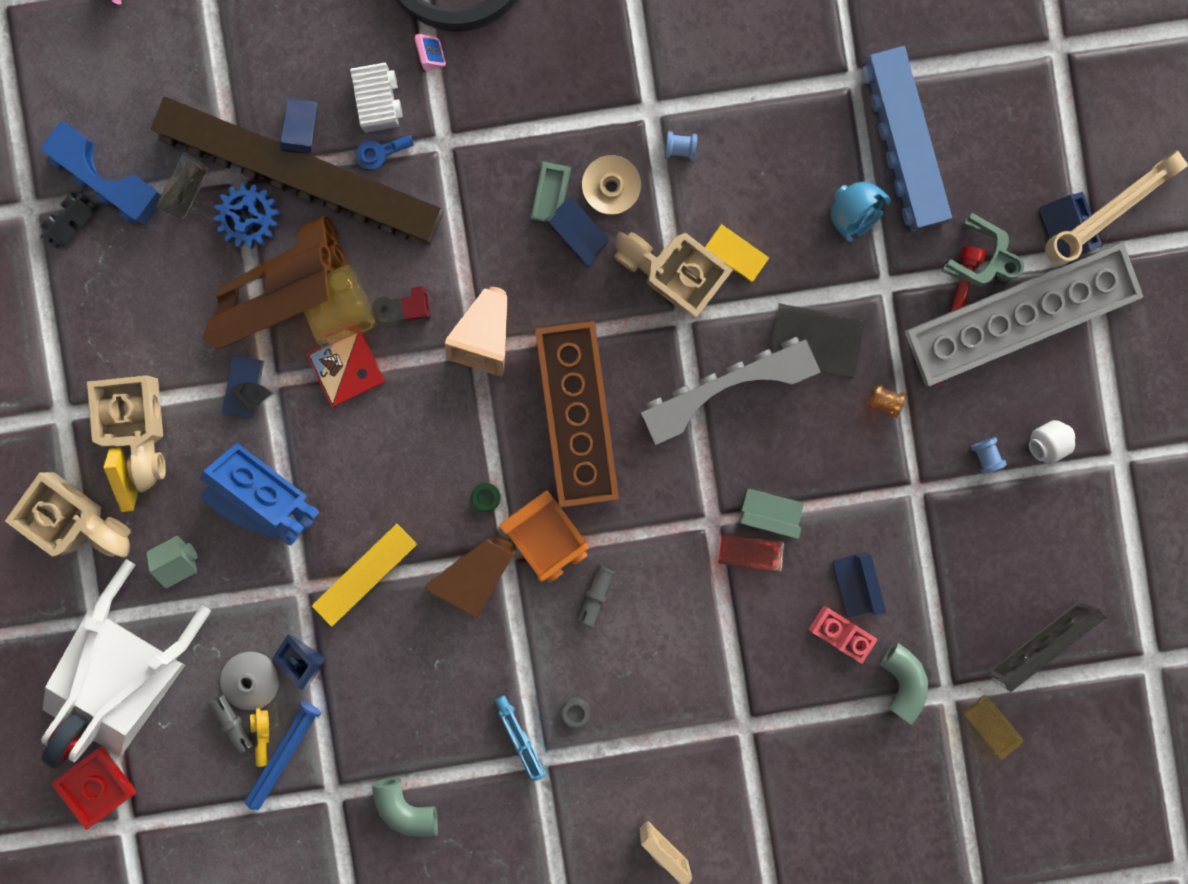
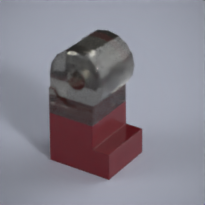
M423 286L411 288L412 296L397 299L384 296L379 297L373 302L372 314L376 320L385 324L431 318L427 289Z

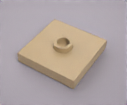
M646 821L639 828L641 845L651 854L654 861L660 867L665 868L681 884H689L692 881V875L688 860L649 821Z

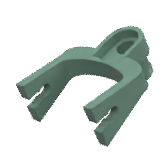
M971 213L964 221L963 227L988 235L994 240L993 254L987 267L982 273L976 274L950 259L941 271L981 287L986 285L994 275L1000 282L1004 283L1015 280L1022 274L1024 263L1020 257L1006 251L1009 243L1007 232Z

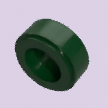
M481 483L471 493L473 506L481 512L494 510L501 500L499 489L492 483Z

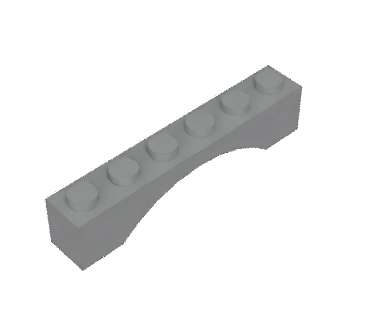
M795 337L781 343L783 350L774 354L768 349L754 355L755 362L744 366L741 361L727 367L728 374L717 378L714 373L700 379L701 386L690 390L687 385L673 391L672 395L674 398L663 402L660 397L646 403L645 407L647 410L641 412L655 445L682 434L698 408L714 394L729 386L752 380H773L795 384L820 373L807 340L799 342L798 338Z

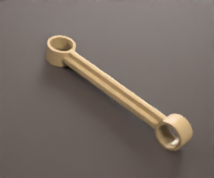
M1177 150L1151 168L1152 170L1071 232L1064 231L1050 238L1045 247L1048 259L1054 264L1064 265L1078 258L1082 252L1083 244L1162 183L1188 166L1179 151ZM1058 239L1068 243L1070 247L1069 258L1059 253L1057 249Z

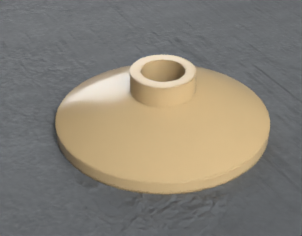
M607 155L594 160L587 167L582 179V190L586 201L593 209L603 214L615 215L627 211L635 204L641 190V179L636 167L629 160L621 156ZM614 182L617 185V189L614 192H609L606 189L607 183Z

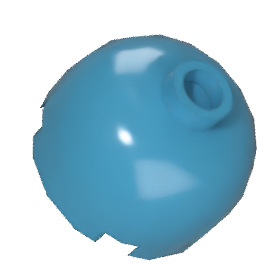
M865 181L853 183L849 187L847 185L842 186L833 197L835 199L831 208L833 226L847 241H853L851 236L855 233L861 237L883 216L884 213L880 209L884 203L889 206L890 197L876 185Z

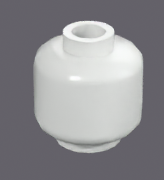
M1052 420L1037 428L1030 436L1029 449L1032 455L1037 460L1045 463H1055L1071 454L1075 448V433L1073 429L1057 420Z

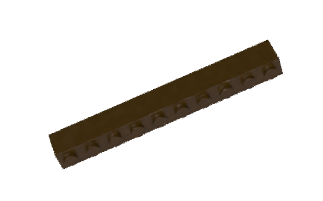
M163 96L151 126V130L159 135L158 140L167 145L175 147L176 143L187 146L185 151L194 156L203 158L204 154L214 157L213 163L230 169L231 165L242 169L240 173L251 179L258 180V177L261 176L268 179V185L276 189L285 191L286 187L297 191L295 196L309 202H312L314 198L324 202L323 207L336 213H340L341 209L352 213L350 218L358 222L367 224L368 220L379 224V230L390 235H395L396 231L407 235L406 241L421 247L423 242L431 245L444 214L443 210L438 206L309 154L280 149L281 143L165 96Z

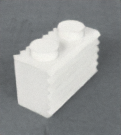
M386 63L350 69L362 130L368 133L399 127L398 118H402L403 113L400 100H394L393 89L398 88L395 71H389Z

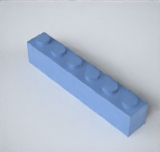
M901 46L870 55L865 62V66H863V75L866 83H870L872 88V108L874 112H878L881 123L878 124L880 137L883 141L886 140L889 151L886 152L887 163L890 169L894 168L897 180H894L895 192L898 197H902L904 204L902 209L903 221L906 226H910L911 232L945 223L952 219L906 48Z

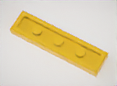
M396 524L337 580L312 607L331 627L334 626L418 544Z

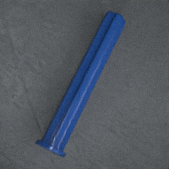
M304 701L300 702L299 712L244 801L245 805L250 809L259 810L313 720L321 715V711L312 704Z

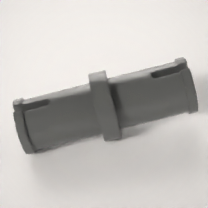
M597 566L591 586L584 593L586 599L579 617H577V621L592 627L595 626L601 606L608 599L606 593L613 575H615V571Z
M224 694L216 697L214 701L211 700L207 703L220 724V732H225L237 755L246 751L245 748L249 749L254 745L240 724L242 719L239 715H235Z

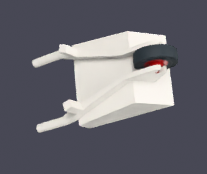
M125 559L99 597L95 609L89 608L45 687L43 710L55 717V719L41 739L42 744L46 745L41 760L49 767L57 769L68 758L72 762L78 760L92 741L97 742L121 757L185 667L183 663L176 659L185 652L210 614V609L201 605L178 641L165 652L159 650L107 618L112 599L136 566Z

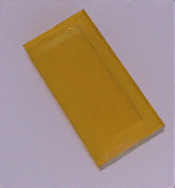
M985 694L963 712V715L1001 760L1025 742Z

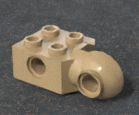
M617 232L615 245L617 252L614 258L632 272L639 268L646 273V284L692 319L698 317L733 271L731 267L687 233L674 237L657 258L651 254L653 248L635 233L631 232L627 236L622 232Z
M146 375L88 381L92 442L104 447H131V455L127 460L129 478L132 483H135L136 488L141 493L150 489L158 479L165 477L166 472L164 457L160 452L155 453L154 445L163 437L158 378Z
M55 472L39 473L5 520L6 523L52 557L67 555L78 550L88 537L91 539V545L104 555L127 557L130 551L128 535L131 530L125 524L112 517H108L105 521L100 518L101 506Z

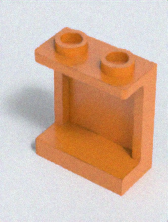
M549 489L499 524L504 533L509 535L535 571L540 582L546 579L549 582L554 581L564 573L561 569L570 561L575 565L588 555L585 552L589 548L588 543L562 507H559V503Z

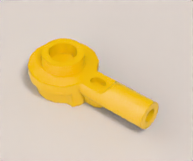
M256 708V714L250 715L251 733L257 732L258 744L255 746L256 766L263 767L268 763L269 716L268 710L261 711L260 708Z

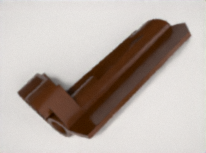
M322 216L299 227L297 230L298 245L221 286L216 296L218 299L216 314L208 319L203 339L216 350H219L330 300L327 276L347 268L348 259L343 248L336 242L337 231L329 217ZM265 277L264 293L236 306L239 288Z

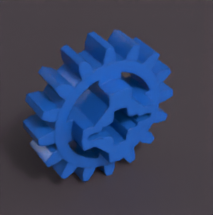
M244 183L240 184V191H237L232 186L229 187L231 195L227 197L221 194L220 198L224 201L223 205H215L214 207L220 211V215L213 217L214 221L222 223L217 228V231L221 234L227 233L225 240L229 243L235 240V246L242 248L245 242L250 249H254L255 241L262 246L266 245L264 237L267 235L270 238H274V234L270 230L272 227L279 228L280 226L274 221V217L280 216L281 213L278 210L272 209L276 206L277 201L268 199L270 193L265 189L259 193V187L255 184L251 186L250 190ZM242 199V202L234 205L235 202ZM259 201L265 208L266 216L261 214L259 210ZM250 212L253 216H255L258 219L251 218L244 220L241 216L237 215V213L243 215L249 214ZM229 217L233 218L235 222L234 229L236 231L232 229L229 222ZM262 227L258 232L252 234L253 230Z

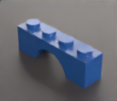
M61 120L40 148V150L48 155L46 161L60 171L63 168L73 173L70 176L71 180L84 189L89 185L96 191L93 195L107 206L113 203L120 209L117 214L129 223L133 224L136 220L145 225L159 207L158 203L163 194L134 174L118 181L104 180L94 166L93 152L95 144Z

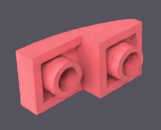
M823 605L808 629L861 664H863L878 640L825 605Z

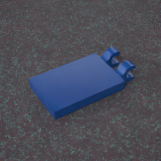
M238 443L205 469L200 477V480L271 534L277 529L282 541L290 546L298 539L297 535L303 529L307 530L313 524L312 520L319 514L315 507L304 502L307 497L304 493ZM293 514L296 521L292 520L289 516Z

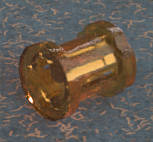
M877 384L870 396L868 407L884 410L891 413V417L897 418L903 409L906 394L903 392L899 394L894 393Z

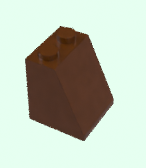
M497 535L495 538L492 536L488 537L432 578L424 589L478 618L516 551L511 547L513 542L501 535Z

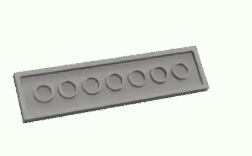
M1124 242L904 332L925 386H931L1141 299L1143 294Z

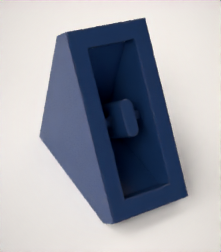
M288 634L272 659L296 687L303 690L313 681L327 658Z

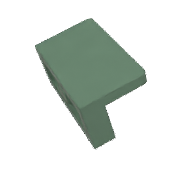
M749 488L745 494L738 522L799 539L802 527L798 525L804 504Z

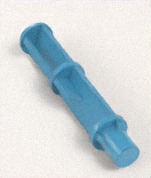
M505 695L498 697L494 700L499 709L498 716L501 718L515 746V751L518 753L529 775V779L531 781L542 779L546 771L543 769L531 741H529L525 731L521 730L513 714L515 708L509 705Z

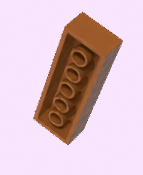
M595 321L535 329L559 507L618 500L619 495Z

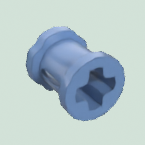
M668 131L665 158L683 156L688 157L690 161H694L697 134L679 136L673 135L672 131Z
M996 437L983 440L971 446L972 451H976L982 465L980 469L982 474L996 471L1007 465L1006 461L1001 459L996 447L998 442Z

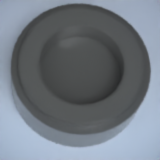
M573 697L563 704L561 717L568 727L581 728L590 719V707L584 699Z

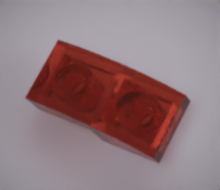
M722 534L718 564L781 571L784 542Z

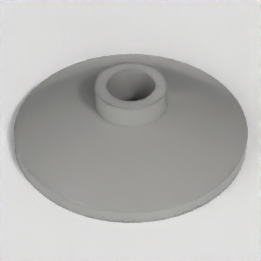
M251 651L232 657L224 666L220 677L221 690L225 698L233 706L242 710H256V708H262L270 703L278 691L280 681L275 664L267 656ZM244 678H249L252 681L250 688L243 685Z

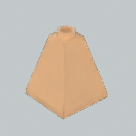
M489 287V290L484 289L446 338L445 350L447 360L503 377L507 295L504 290L498 287Z

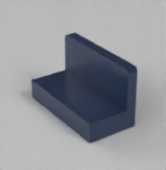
M1083 191L1071 194L1039 208L1049 238L1064 231L1071 232L1091 216ZM1098 233L1082 245L1081 254L1102 247ZM1058 239L1057 249L1059 253L1069 258L1070 247L1068 243Z
M571 197L545 219V222L582 264L589 266L596 259L594 255L609 241Z
M864 552L832 562L847 617H854L869 612L874 615L886 612L871 554Z

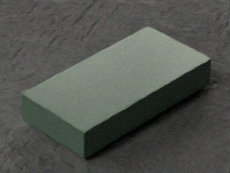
M542 161L531 221L547 224L545 219L565 201L571 167Z

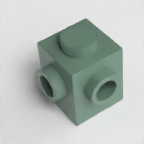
M178 535L146 552L149 572L166 589L197 573L195 559L198 558L197 553L190 543L185 544Z

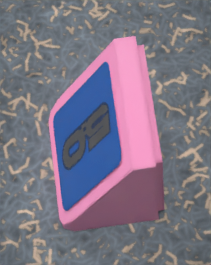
M415 35L414 39L423 69L427 72L445 67L446 62L440 40L432 36Z

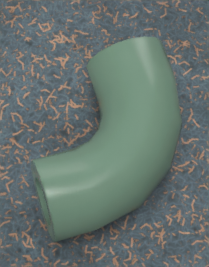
M896 642L888 649L880 663V666L890 672L899 684V690L888 708L908 723L913 724L921 713L928 697V678L922 663L907 648Z
M386 778L372 783L373 799L379 817L390 829L408 837L424 838L437 836L438 817L435 806L413 807L404 800L401 779Z

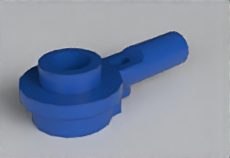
M411 135L383 145L377 141H365L357 148L356 159L364 169L376 170L383 165L388 155L412 147L414 143Z

